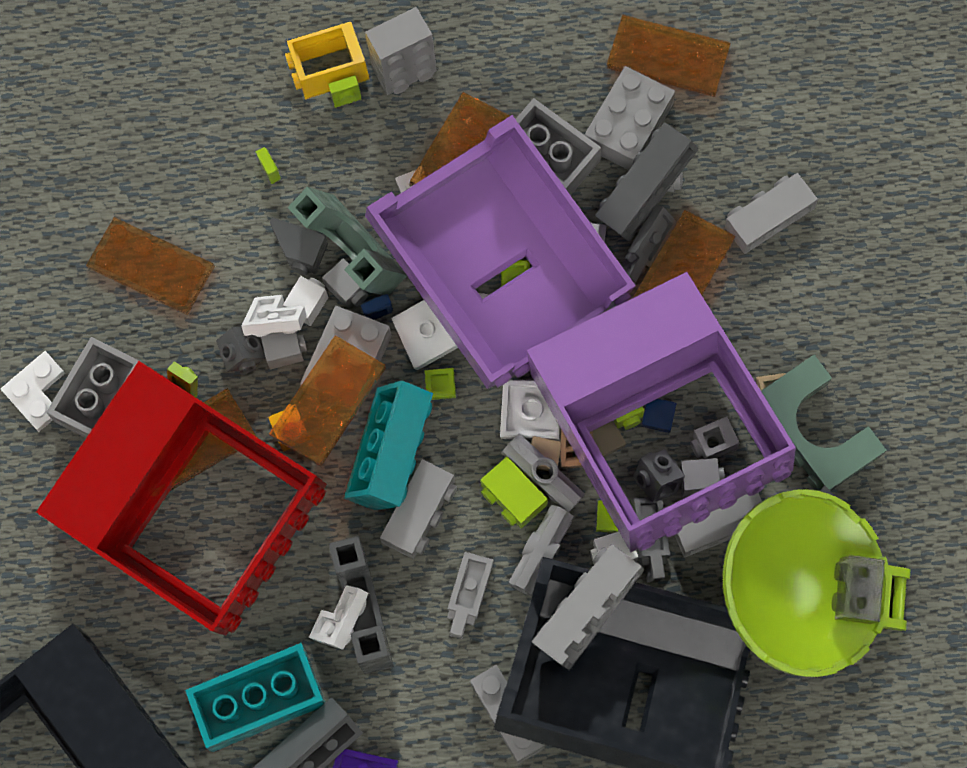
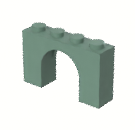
M306 187L288 206V209L306 228L319 231L329 237L352 259V262L344 270L363 291L382 295L388 294L389 296L407 277L403 269L334 195Z
M813 355L761 390L796 447L794 464L798 468L803 467L809 475L807 481L814 490L820 491L826 486L832 491L880 458L887 450L869 426L845 443L832 448L818 447L802 436L796 422L798 406L826 387L832 379L821 362Z

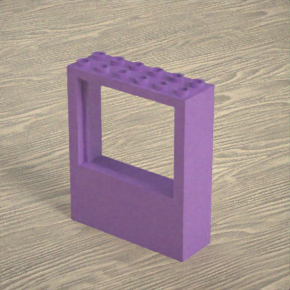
M688 272L527 350L533 380L630 552L637 549L639 551L646 550L654 545L655 540L665 535L666 537L674 536L682 530L683 526L691 522L699 523L708 518L710 512L718 508L722 510L733 506L738 498L746 494L748 496L755 495L764 488V485L774 480L775 482L783 481L793 471L795 445ZM713 372L764 456V459L640 521L590 432Z

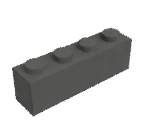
M664 123L661 128L653 132L650 143L644 151L639 152L635 156L633 166L627 174L622 175L618 179L615 190L609 198H605L600 203L595 216L624 239L630 241L650 215L655 205L659 203L698 151V147L686 136L667 123Z
M331 697L253 768H325L363 732Z

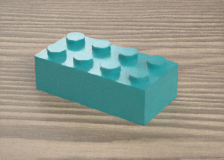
M405 381L377 387L344 499L373 510L400 507L407 496L408 489L406 485L409 475L412 474L416 465L414 457L417 447L420 446L424 438V423L432 411L431 399L433 393Z
M302 643L185 690L204 744L211 752L319 709L326 703L307 651Z

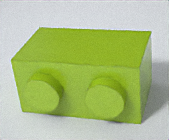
M507 456L480 480L481 487L483 488L480 492L491 505L496 502L503 509L501 515L511 526L517 524L522 529L548 505V499Z

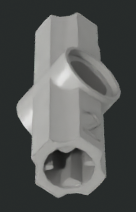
M518 434L501 452L539 490L547 495L557 506L568 512L584 497L585 493L558 469L555 461L544 457L522 435ZM540 465L549 467V479L544 480L537 476L536 469Z
M550 505L537 531L531 534L523 549V557L508 582L510 586L526 595H533L542 557L553 559L554 555L558 554L561 548L560 543L574 519L572 514L559 506Z

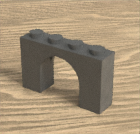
M359 536L329 543L335 573L340 581L342 590L344 591L345 586L348 585L369 593L366 598V608L357 618L353 627L354 632L350 633L359 667L364 675L394 667L366 552Z

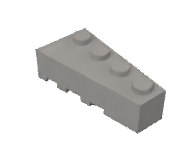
M612 544L608 549L604 547L599 551L593 560L595 565L588 573L585 572L581 575L574 586L573 592L559 604L554 615L531 641L568 670L571 669L644 571L641 565Z

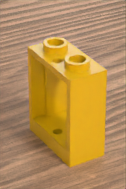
M351 21L287 41L290 52L285 53L289 69L296 70L295 73H292V78L296 90L302 88L305 99L330 92L329 83L354 75L358 83L370 80L366 62ZM347 48L352 62L305 76L301 62Z

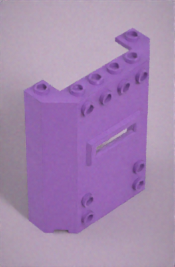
M513 115L489 129L485 140L396 197L391 191L366 209L365 217L487 389L495 385L497 388L501 387L513 375L519 378L530 371L527 355L528 349L610 310L615 305L618 306L632 298L630 293L636 286ZM527 258L532 265L531 268L484 299L481 298L476 288L520 259Z

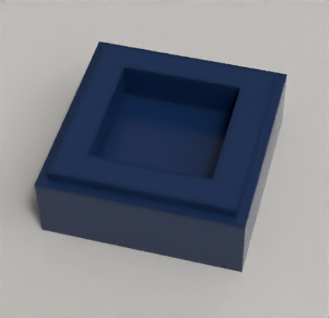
M388 294L360 305L363 315L372 320L386 316L393 311Z
M655 399L647 403L641 427L670 433L677 403L661 399Z

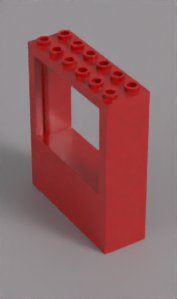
M138 361L36 513L212 632L226 636L229 632H235L242 621L240 615L246 606L251 607L259 596L257 590L262 582H267L276 570L274 564L279 556H285L293 544L291 538L297 530L301 531L310 518L307 514L313 505L317 506L323 500L326 494L324 488L327 484L304 467L141 361ZM209 433L298 490L221 607L132 548Z

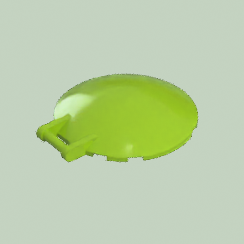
M800 489L782 492L761 501L753 507L735 529L727 547L723 566L725 602L732 623L741 639L757 657L768 665L787 674L802 677L827 676L835 674L849 665H854L870 650L869 646L876 635L881 633L882 629L906 631L907 621L904 620L906 583L907 579H910L911 570L888 565L887 558L882 556L876 540L879 538L866 519L860 518L850 509L851 505L840 498L817 490ZM892 578H894L892 616L889 618Z

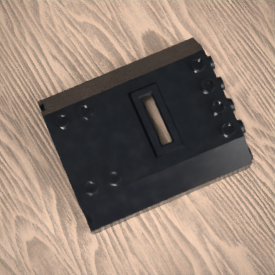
M542 557L515 658L497 712L494 730L626 768H734V765L731 764L734 751L728 749L730 741L735 742L738 734L739 724L734 723L736 714H741L745 697L740 696L741 688L746 689L750 671L746 670L745 667L750 649L736 631L727 607L635 582L571 669L568 670L531 641L554 615L559 604L573 592L574 586L581 575L585 572L588 573L590 569ZM642 672L652 675L638 731L627 728L626 723L638 674Z

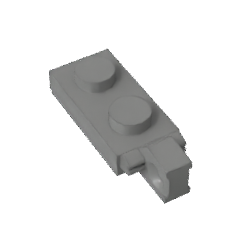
M468 552L464 553L447 608L449 611L447 618L453 620L450 636L462 639L466 625L474 626L494 564L493 559Z

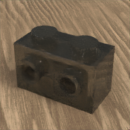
M853 555L840 558V562L836 563L834 578L838 581L837 593H834L832 597V611H835V620L865 624L880 622L885 560Z

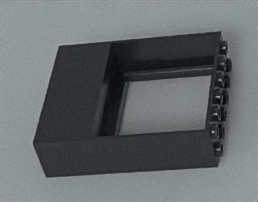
M74 623L0 680V722L28 702L76 768H189L91 638Z

